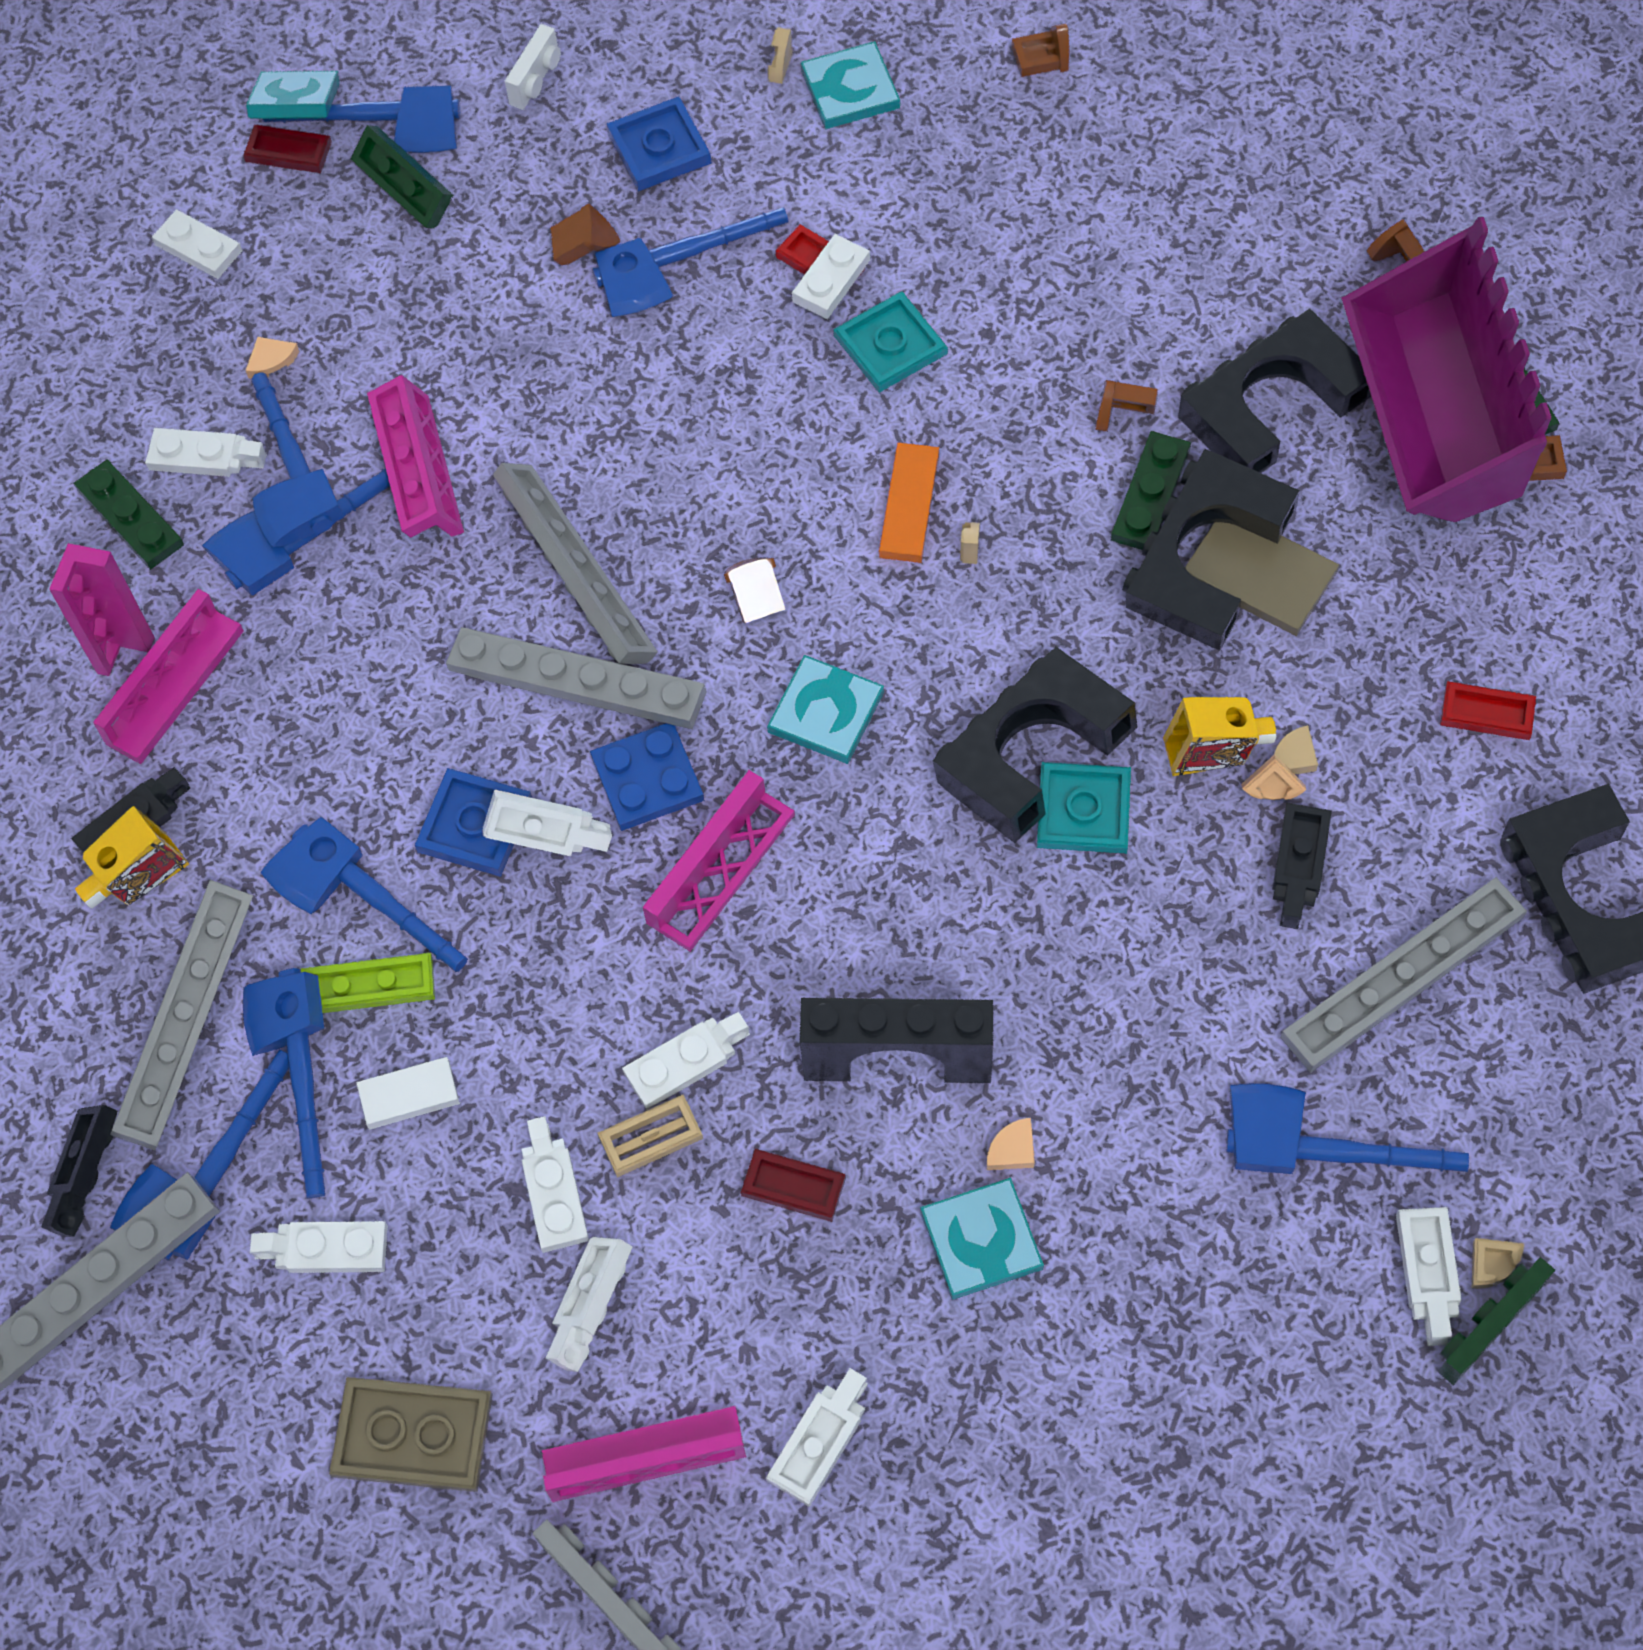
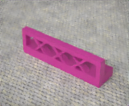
M403 375L368 392L367 395L401 531L411 538L437 525L450 536L464 533L429 396Z
M68 543L49 590L96 673L110 676L121 647L149 652L155 637L110 551Z
M197 589L93 722L107 746L139 764H142L244 632L241 624L216 611L208 593Z
M748 770L644 904L643 912L646 924L691 952L794 817L795 810L765 793L764 779ZM760 804L780 815L772 827L752 830L750 817ZM746 823L747 831L738 833ZM763 837L755 847L754 839ZM749 840L751 854L746 861L726 864L724 850L728 845L733 842ZM720 857L721 865L712 867ZM737 871L729 881L728 873ZM723 874L725 882L723 891L718 896L700 899L698 884L707 876ZM694 891L695 900L686 901ZM710 906L703 915L701 907ZM697 908L699 922L688 936L668 924L678 911Z
M735 1406L542 1450L546 1475L543 1476L545 1491L552 1502L746 1458Z

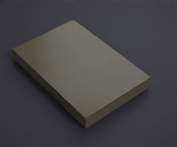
M1215 522L1185 566V569L1200 581L1240 598V608L1295 636L1302 629L1339 568V564L1284 536L1281 537L1277 544L1239 526L1223 522Z
M346 1377L329 1475L333 1478L477 1492L493 1396L492 1392Z

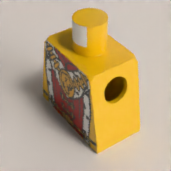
M1245 697L1183 698L1163 736L1172 776L1244 765L1255 745L1275 742L1276 725L1272 717L1255 718L1251 702Z
M133 806L84 851L82 858L93 874L75 887V890L91 909L111 894L125 904L130 905L188 866L189 862L168 834Z

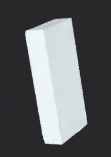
M448 1057L357 1082L365 1121L369 1130L460 1104Z

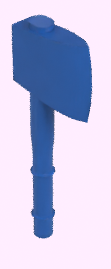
M451 85L411 86L403 88L401 101L332 104L326 118L263 119V122H283L285 124L286 122L397 120L394 141L406 152H438L457 149L455 119H460V101L453 98Z
M782 207L648 250L640 237L595 252L598 267L592 269L593 276L598 287L603 286L612 317L643 311L674 297L659 267L695 256L723 244L728 245L729 242L765 230L770 231L771 228L788 223V216L785 208Z
M260 372L256 373L251 381L256 390V398L260 400L269 421V429L274 433L280 455L290 479L261 491L252 499L257 522L265 538L272 547H279L299 541L314 533L327 531L332 527L333 523L344 518L324 470L319 469L310 472L301 448L289 428V421L285 418L277 400L276 390L271 386L267 374Z
M381 469L380 473L348 494H343V497L337 500L343 516L352 511L355 512L356 508L390 487L386 469ZM252 511L223 527L208 539L202 547L226 571L224 573L226 578L236 590L243 587L253 596L294 569L289 555L322 533H314L285 546L272 547L258 525L255 512Z
M323 817L318 818L310 826L307 824L302 825L293 834L292 840L260 872L282 897L309 914L318 910L342 882L373 908L388 916L400 926L401 931L405 930L432 952L437 960L443 961L455 972H459L468 961L466 956L452 946V942H447L416 917L415 912H410L386 888L357 866L356 863L363 856L360 848Z
M291 968L280 971L278 973L279 977L258 981L243 987V1020L252 1056L287 1046L291 1085L296 1104V1125H298L303 1164V1172L301 1174L304 1175L306 1198L310 1199L325 1196L323 1178L325 1170L322 1169L317 1128L319 1119H316L314 1078L309 1036L324 1029L318 975L301 972L298 968Z
M278 1050L268 1068L264 1069V1074L240 1111L236 1112L237 1116L228 1130L213 1147L194 1178L209 1197L233 1161L245 1136L251 1127L256 1125V1119L279 1083L284 1082L283 1077L289 1069L288 1053ZM151 1163L125 1195L109 1228L116 1231L175 1183L177 1179ZM215 1216L164 1259L169 1261L173 1254L188 1260Z
M1247 1083L1230 1085L1232 1129L1227 1131L1226 1153H1234L1235 1169L1293 1174L1296 1159L1336 1163L1384 1164L1387 1167L1395 1165L1439 1169L1441 1172L1443 1170L1468 1172L1469 1153L1445 1151L1444 1148L1441 1150L1391 1146V1144L1388 1146L1366 1144L1345 1139L1300 1136L1305 1091L1272 1084Z

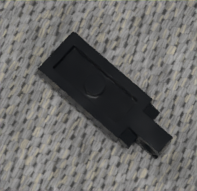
M174 767L157 778L156 781L151 778L145 781L144 784L141 783L71 839L79 850L84 853L133 806L161 827L172 818L171 814L178 808L174 801L191 788L187 780Z
M1286 803L1272 890H1274L1273 900L1284 901L1280 926L1298 929L1303 905L1314 907L1316 897L1318 898L1332 810Z
M106 1105L78 1109L47 1191V1195L51 1196L52 1199L41 1225L43 1229L62 1237L75 1236L85 1217L82 1210L86 1203L85 1199L98 1180L99 1172L97 1167L101 1156L113 1139V1136L110 1134L118 1113L117 1110Z

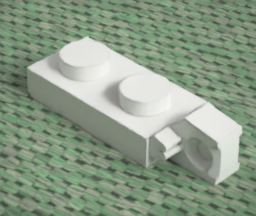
M154 428L145 463L148 470L230 477L231 474L239 473L241 467L264 469L267 454L261 442L246 440V437L236 434Z
M494 790L483 826V836L485 838L571 856L572 852H582L583 847L607 852L612 838L610 824L592 819V813L575 807Z
M739 1012L721 1020L718 1024L714 1018L704 1023L702 1021L622 1068L623 1073L646 1110H649L727 1064V1060L735 1054L732 1045L750 1035L749 1027Z
M545 1116L528 1120L527 1124L532 1146L522 1149V1165L541 1250L545 1253L588 1242L589 1237L568 1148H565L563 1138L552 1141Z
M1447 1207L1398 1210L1396 1220L1409 1309L1412 1308L1414 1320L1424 1319L1428 1346L1447 1345L1448 1340L1452 1338L1450 1318L1459 1316L1458 1306L1462 1300Z
M385 1221L290 1222V1224L278 1225V1233L251 1234L250 1254H253L255 1259H276V1269L288 1270L289 1273L385 1272L388 1225Z
M599 1237L589 1239L552 1322L558 1329L546 1359L564 1370L579 1371L590 1352L588 1345L593 1340V1335L606 1316L607 1305L615 1286L625 1272L626 1261L633 1248L631 1245L621 1239Z
M850 1368L837 1390L827 1385L822 1393L818 1392L768 1473L766 1477L767 1482L806 1506H811L861 1422L865 1408L859 1405L857 1401L868 1385L866 1377Z

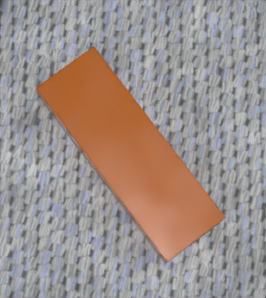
M897 442L879 548V558L922 563L939 459V447Z

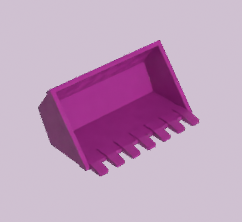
M1483 216L1478 217L1472 226L1341 298L1406 511L1413 515L1422 513L1454 523L1523 496L1539 456L1547 444L1545 432L1551 421V414L1547 403H1540L1537 408L1534 404L1540 389V382L1536 371H1530L1526 377L1524 374V368L1530 356L1526 340L1519 339L1516 344L1513 341L1519 325L1515 308H1509L1505 314L1503 311L1509 293L1505 278L1499 277L1495 283L1493 281L1498 265L1495 248L1493 246L1488 247L1485 252L1482 249L1488 234V228Z

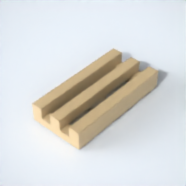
M684 1094L597 1133L617 1178L703 1139L702 1132ZM679 1110L681 1111L683 1117L659 1128L647 1131L639 1137L614 1147L613 1140ZM687 1126L689 1128L686 1132L620 1161L619 1157Z

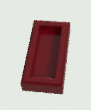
M254 124L243 157L245 162L321 174L332 141L330 135Z
M755 1149L741 1190V1196L833 1222L846 1180V1174Z

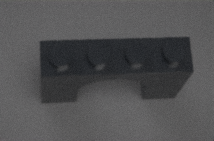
M1309 308L1298 317L1291 316L1287 318L1277 331L1267 338L1256 339L1249 345L1245 353L1233 361L1229 359L1221 363L1214 373L1202 382L1196 381L1190 384L1181 394L1178 418L1210 451L1262 473L1277 462L1281 441L1250 411L1244 401L1243 394L1253 384L1273 377L1297 380L1308 386L1340 418L1369 399L1371 394L1359 356Z
M1204 449L1197 462L1191 460L1187 465L1181 479V484L1184 485L1178 498L1173 495L1169 498L1161 517L1162 520H1165L1159 533L1154 531L1150 533L1142 550V555L1146 557L1139 569L1132 567L1125 579L1122 591L1126 592L1127 609L1220 651L1240 615L1241 599L1192 576L1181 563L1178 548L1191 531L1202 525L1215 522L1239 526L1278 544L1297 509L1300 490Z
M1058 647L1051 650L1045 657L1038 658L1031 665L1028 673L1015 685L1005 688L999 695L998 700L983 714L976 715L968 724L967 729L953 742L943 745L932 760L937 783L1014 843L1046 814L1042 789L1009 766L1001 758L1005 745L1016 733L1039 724L1060 725L1072 730L1108 756L1138 728L1135 702Z
M1609 783L1509 818L1500 839V846L1505 859L1510 864L1515 862L1522 875L1520 884L1524 896L1530 903L1536 902L1542 914L1541 926L1546 938L1550 942L1556 941L1563 954L1561 962L1566 977L1572 983L1577 982L1583 994L1643 973V912L1619 919L1593 915L1574 902L1563 882L1562 868L1569 859L1581 853L1621 840L1630 823Z
M801 998L800 1051L804 1081L851 1082V1062L855 1058L879 1051H910L926 1054L940 1060L944 1065V1083H991L993 1000Z

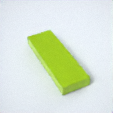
M431 953L300 969L301 972L318 975L323 1013L435 1000L433 957Z

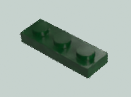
M367 125L350 159L425 228L434 229L439 225L454 195L378 126Z
M1150 431L1112 530L1111 541L1143 550L1152 531L1159 533L1164 521L1161 519L1163 510L1169 498L1175 492L1190 452L1191 442Z
M108 459L73 483L81 496L150 570L184 546L181 537Z
M1541 1257L1529 1269L1521 1263L1503 1283V1286L1509 1292L1499 1303L1490 1297L1472 1317V1320L1478 1326L1466 1338L1458 1332L1441 1351L1440 1355L1446 1361L1438 1373L1454 1386L1548 1282L1555 1269Z

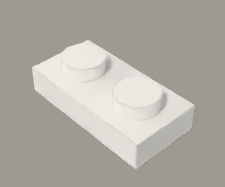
M540 24L506 78L505 86L509 105L524 110L529 100L537 98L540 94L543 78L549 69L554 70L558 65L561 50L557 44L555 28Z
M177 209L152 236L155 246L217 279L242 252L239 242Z
M834 234L792 291V302L828 319L869 263L870 251Z

